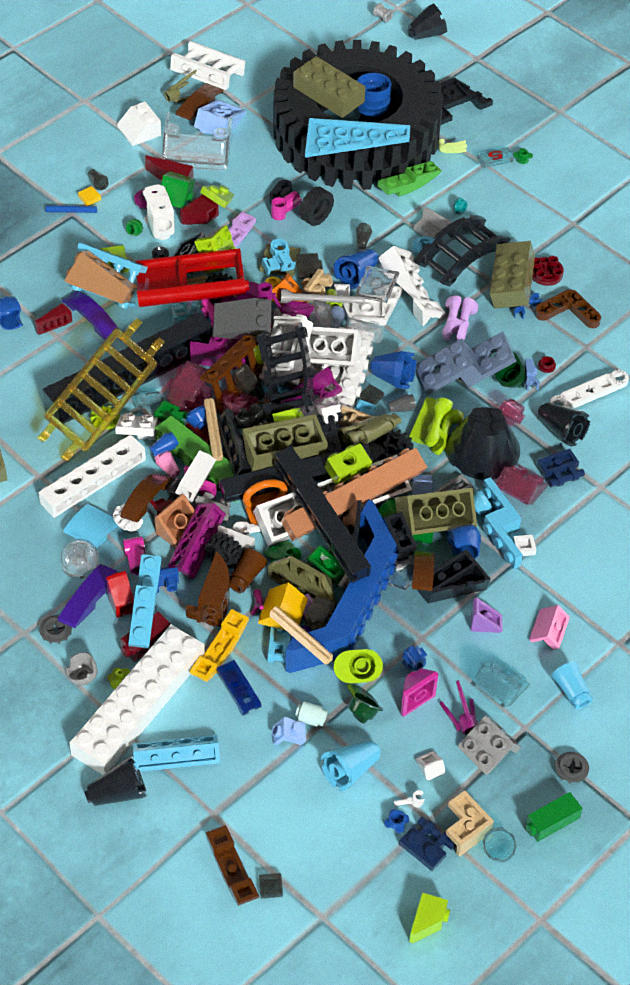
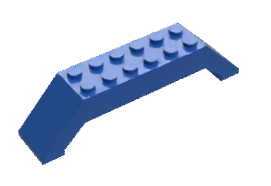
M369 499L361 512L359 537L364 539L368 548L364 556L371 565L370 576H366L354 583L350 581L326 627L308 632V634L333 654L331 662L335 661L336 657L342 652L355 650L358 642L356 639L358 636L363 635L366 620L370 621L374 605L377 606L379 604L381 592L387 589L389 584L388 578L390 575L393 576L397 568L395 564L398 553H396L397 544L374 502ZM292 637L286 648V672L293 673L324 664L298 640Z

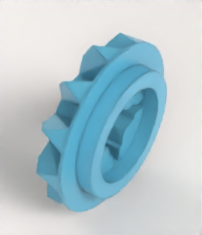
M429 236L416 238L412 243L414 254H419L427 243L430 245L435 239Z

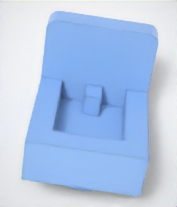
M283 717L272 728L273 744L278 745L283 740L299 745L306 742L305 723Z

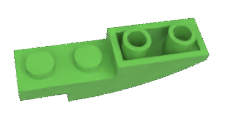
M429 161L407 167L403 174L381 179L378 182V186L387 195L395 193L400 197L426 185L438 176L442 170L434 162Z

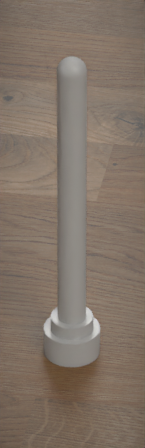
M281 289L280 303L288 304L292 300L363 304L366 301L364 297L299 294L292 293L288 289Z

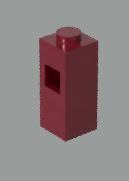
M158 611L153 615L149 648L129 646V632L120 638L121 652L126 658L130 657L136 662L149 651L172 624Z

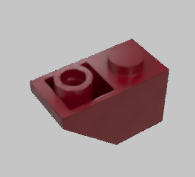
M202 194L180 210V223L183 225L208 224L219 216L218 204Z

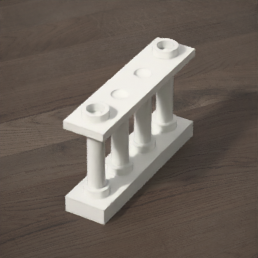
M189 41L188 53L185 56L176 53L171 55L170 70L186 76L192 71L197 70L191 76L192 78L226 90L229 88L230 76L233 73L240 76L244 75L245 61Z

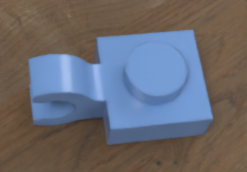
M525 359V389L529 391L530 385H534L536 390H539L540 382L535 378L537 376V367L533 365V359Z

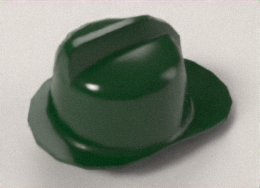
M513 352L516 362L496 372L494 375L504 387L521 388V384L525 379V369L519 357Z
M348 684V691L352 695L349 710L359 722L364 724L367 720H372L378 711H383V708L379 706L370 693L357 685Z

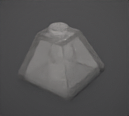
M367 266L354 296L387 303L400 273L398 271Z

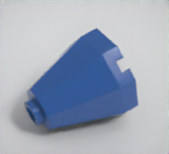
M400 351L375 356L370 362V370H372L373 375L396 388L409 389L411 385L407 384L413 382L415 377L416 360H412V356L415 355L412 352Z

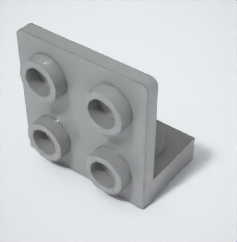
M485 715L462 740L458 748L484 774L488 775L509 751L517 753L521 746L494 719Z

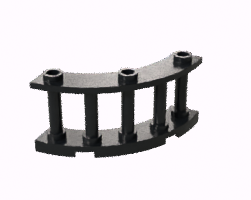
M470 215V218L462 217L435 235L436 239L430 245L427 243L413 262L425 268L429 265L443 276L440 283L450 287L455 283L462 271L472 262L483 255L496 252L497 244L509 243L511 238L505 235L497 236L485 226L487 220L484 217ZM471 233L482 242L474 245L462 235ZM456 239L469 251L461 257L449 248L447 244ZM440 250L456 261L448 271L433 260Z
M302 322L297 323L295 326L296 331L272 337L268 336L267 331H263L256 336L262 361H266L267 371H264V378L268 392L265 393L262 403L267 422L274 421L273 414L300 406H305L308 413L311 411L312 405L315 404L313 397L315 370L311 366L306 340L308 332L306 327H303ZM298 338L301 351L280 357L273 356L271 348L273 344ZM302 359V371L282 376L276 374L275 367H278V364ZM304 378L303 388L282 393L278 392V386L281 383ZM302 396L301 399L281 403V400Z

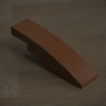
M206 83L179 107L175 115L188 120L195 118L198 109L214 102L215 96L223 93L224 89Z

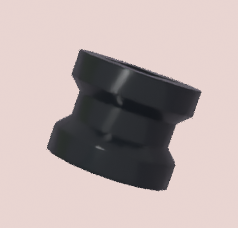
M162 246L156 247L152 250L153 259L169 257V250Z

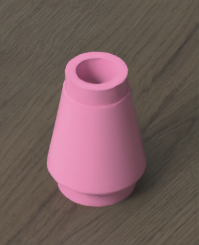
M171 452L162 453L154 458L156 465L170 477L179 475V467Z

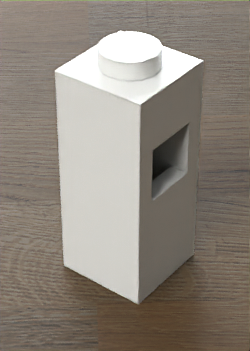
M199 450L175 493L179 496L184 494L188 501L193 502L217 459Z

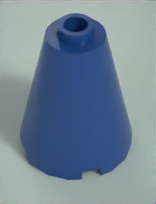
M367 249L339 257L335 261L333 268L336 279L339 278L342 282L341 284H350V289L359 287L378 264V254L372 249Z

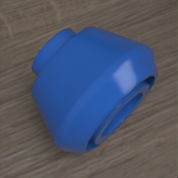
M199 406L186 415V421L194 428L203 429L208 426L205 406Z

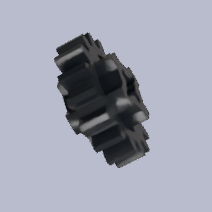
M392 429L387 434L375 439L374 443L385 450L379 461L395 455L399 457V453L404 449L409 448V450H412L414 443H411L412 438H407V433L400 434L401 430L394 432Z

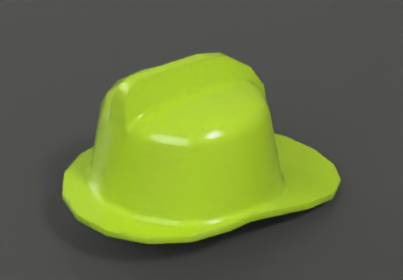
M348 650L336 657L333 669L338 679L344 683H365L374 681L380 676L383 670V662L378 653L373 650Z

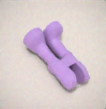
M451 296L446 299L445 307L449 311L446 326L442 330V336L445 341H450L452 334H457V341L461 338L465 339L469 326V316L475 315L478 311L479 306L476 301L468 297L464 298L459 320L457 314L461 307V297Z

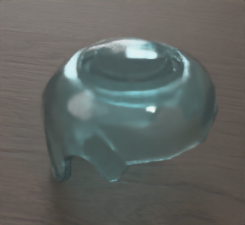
M503 827L490 829L483 839L484 852L494 862L504 863L515 855L517 849L513 834Z

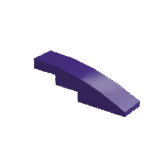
M99 564L68 601L59 615L58 621L76 628L95 609L96 602L106 593V577L117 573V570Z

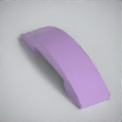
M243 211L233 220L232 226L228 229L231 232L235 247L242 242L256 222L255 217Z

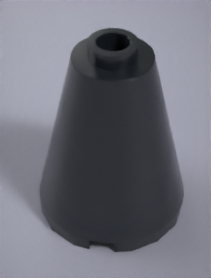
M545 403L538 409V418L570 447L576 446L577 443L575 442L579 439L583 440L590 426L589 414L584 411L551 403Z
M126 758L87 785V791H84L88 803L98 806L147 797L145 793L146 787L139 768L134 769L133 764L136 763L134 758Z

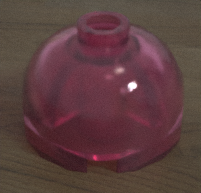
M230 393L223 397V412L225 409H230L235 417L241 408L249 410L252 404L260 405V400L258 401L256 396L240 393V397H234V393Z

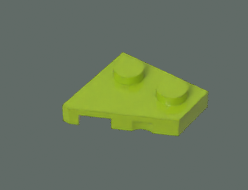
M224 185L203 186L200 193L223 208H226L234 197V194Z

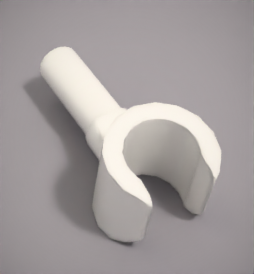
M417 790L410 798L394 801V806L412 804L414 807H421L425 799L419 800L417 798L422 797L423 792Z

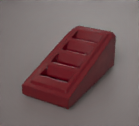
M63 303L35 321L36 333L41 335L71 323V310Z

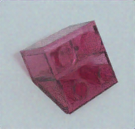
M521 465L505 466L496 483L501 491L526 505H532L548 486L544 482L543 477L537 474H529L528 469Z

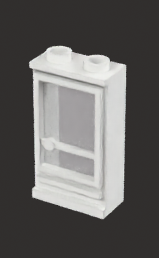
M287 314L274 316L275 320L271 337L296 331L295 326L298 322H302L303 327L305 326L308 332V337H306L308 345L313 323L307 320L306 316L296 315V317H292ZM298 338L275 343L271 346L273 356L276 357L301 351ZM302 359L278 364V367H275L276 374L282 376L302 371ZM264 361L262 374L259 375V379L265 381L264 371H267L266 361ZM300 379L289 382L295 386H298Z

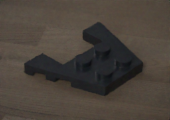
M455 77L440 83L441 93H443L441 125L452 121L453 116L447 109L470 100L480 110L493 105L491 98L486 99L479 91H472L470 86Z

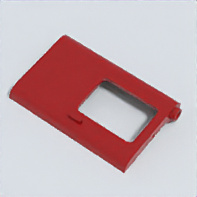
M240 248L135 261L148 267L146 274L139 273L137 275L139 307L246 295V291H250L249 281L244 278ZM228 267L236 268L237 279L194 285L187 284L188 272Z

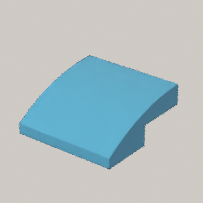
M86 504L69 521L63 532L96 549L107 540V535L117 528L118 525L115 523L113 516Z

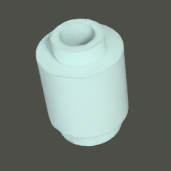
M304 701L302 705H298L295 716L299 717L298 721L305 724L323 727L328 710L323 709L322 706Z

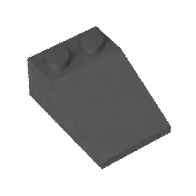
M250 298L214 304L213 337L240 340L245 334L256 337L263 331H267L268 336L270 335L271 300Z

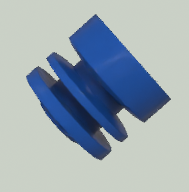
M367 73L360 76L357 81L365 86V102L358 106L357 110L367 116H380L388 112L391 100L390 79L380 73Z

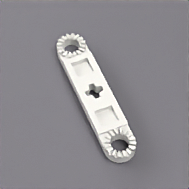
M615 370L610 374L602 375L552 397L550 403H561L563 407L574 409L625 387L629 380L628 373L626 374L623 370ZM616 377H621L623 380H622V382H621V380H620V382H619V380L617 381V379H615V378H616Z

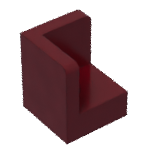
M161 498L154 502L152 499L147 505V509L155 519L161 511L172 503V500Z

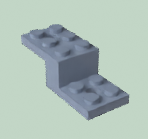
M502 331L472 349L461 338L417 363L416 368L425 392L429 395L459 377L468 387H471L516 362V358L505 333ZM494 352H497L495 357L490 358ZM440 368V371L434 374L435 370Z

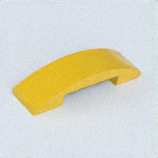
M231 609L221 624V630L203 657L199 656L189 673L208 682L230 656L249 621V617Z

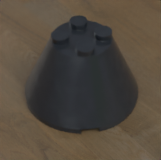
M474 408L450 432L445 446L446 456L452 466H456L462 471V474L480 480H485L489 477L496 479L506 475V472L512 468L514 469L520 457L519 441L499 408Z

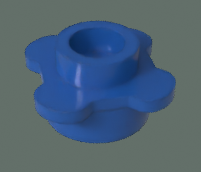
M393 809L389 813V818L384 821V825L386 828L396 830L397 833L404 832L405 824L409 822V816L400 810Z

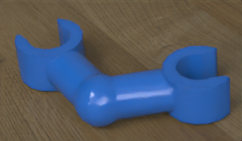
M533 293L529 304L534 306L542 302V299H539L540 293ZM517 306L514 309V318L517 313L522 314V319L525 317L524 306Z

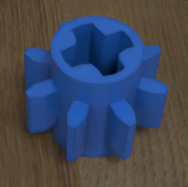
M410 646L404 650L402 664L406 669L410 668L411 671H418L426 665L427 659L425 657L427 653L422 647L419 649L418 646Z

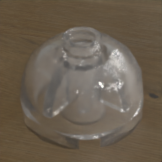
M85 539L70 541L61 552V568L69 577L87 578L100 563V556L96 546Z

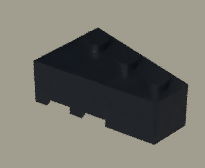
M466 549L434 569L432 591L418 590V592L429 604L486 590L491 578Z

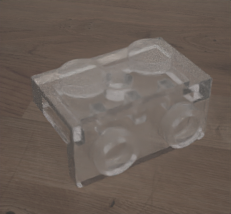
M352 317L346 321L345 328L359 330L362 340L381 343L384 326L380 325V323L362 321L363 319L358 317Z

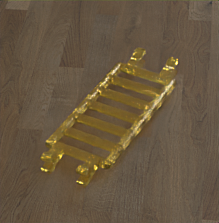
M138 318L133 320L124 332L118 328L113 330L45 413L44 417L50 423L38 435L37 439L43 443L49 438L55 428L62 432L72 441V444L60 456L65 462L72 458L78 448L86 452L92 447L157 366V361L152 357L165 342L158 338L145 352L130 339L132 334L142 324ZM117 337L148 363L143 372L111 346ZM106 351L137 377L131 386L100 360ZM94 365L126 391L120 400L88 374ZM83 379L114 405L109 414L77 388ZM71 393L103 419L97 428L65 402ZM60 407L92 434L86 442L81 440L53 416Z

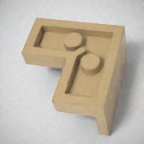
M465 790L448 802V807L460 819L446 830V835L457 845L456 854L459 857L491 834L494 823L492 818Z

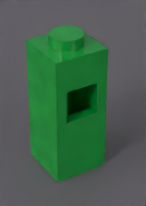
M568 792L530 813L527 816L525 828L528 834L534 836L536 841L539 842L580 819L583 808L572 793Z

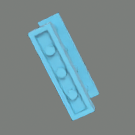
M79 243L77 250L91 251L107 264L108 261L114 263V269L119 273L124 267L128 268V272H130L128 280L133 284L139 273L146 274L147 266L88 244ZM74 285L71 286V288L74 290H82V288L76 287ZM118 302L117 306L127 309L128 306L135 307V303L127 302L121 304Z

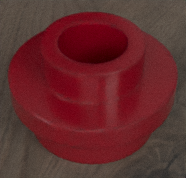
M549 356L542 357L538 362L539 370L544 373L553 372L556 369L555 360Z

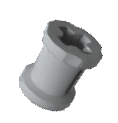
M379 3L374 8L373 15L381 17L387 23L393 17V10H388L382 3Z

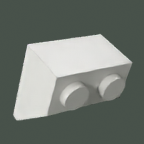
M146 102L131 106L117 124L118 129L132 146L161 136V120Z

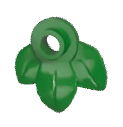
M282 541L278 546H271L264 551V555L272 559L270 563L289 556H293L298 560L301 559V551L289 541Z

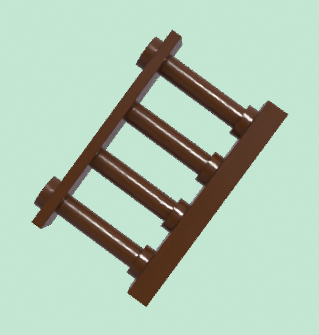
M245 334L200 376V380L212 384L216 413L222 415L225 409H231L261 380L259 375L262 374L264 365L256 361L253 349L258 345V341L254 336ZM247 355L250 366L244 370L242 359ZM236 366L238 377L233 381L230 370ZM224 377L227 387L221 392L219 381Z

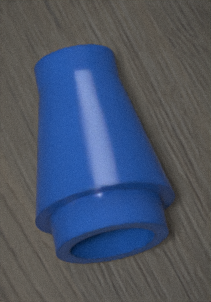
M169 432L162 435L149 449L154 457L176 449L179 443L174 434Z

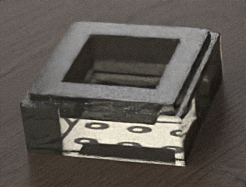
M369 384L360 393L358 399L376 405L384 397V392Z
M281 873L259 875L261 899L283 897Z

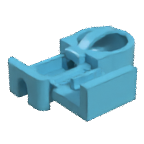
M274 239L271 242L270 253L273 255L272 258H262L261 264L267 276L270 275L271 271L280 269V267L282 272L295 269L296 261L293 262L290 258V249L287 242L283 239ZM277 246L283 247L284 250H278Z

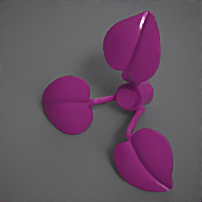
M249 282L250 291H246V295L236 296L239 300L250 298L272 300L273 298L280 312L292 317L304 315L308 318L315 308L314 305L298 301L283 304L282 308L276 298V293H272V285L267 282L261 284Z

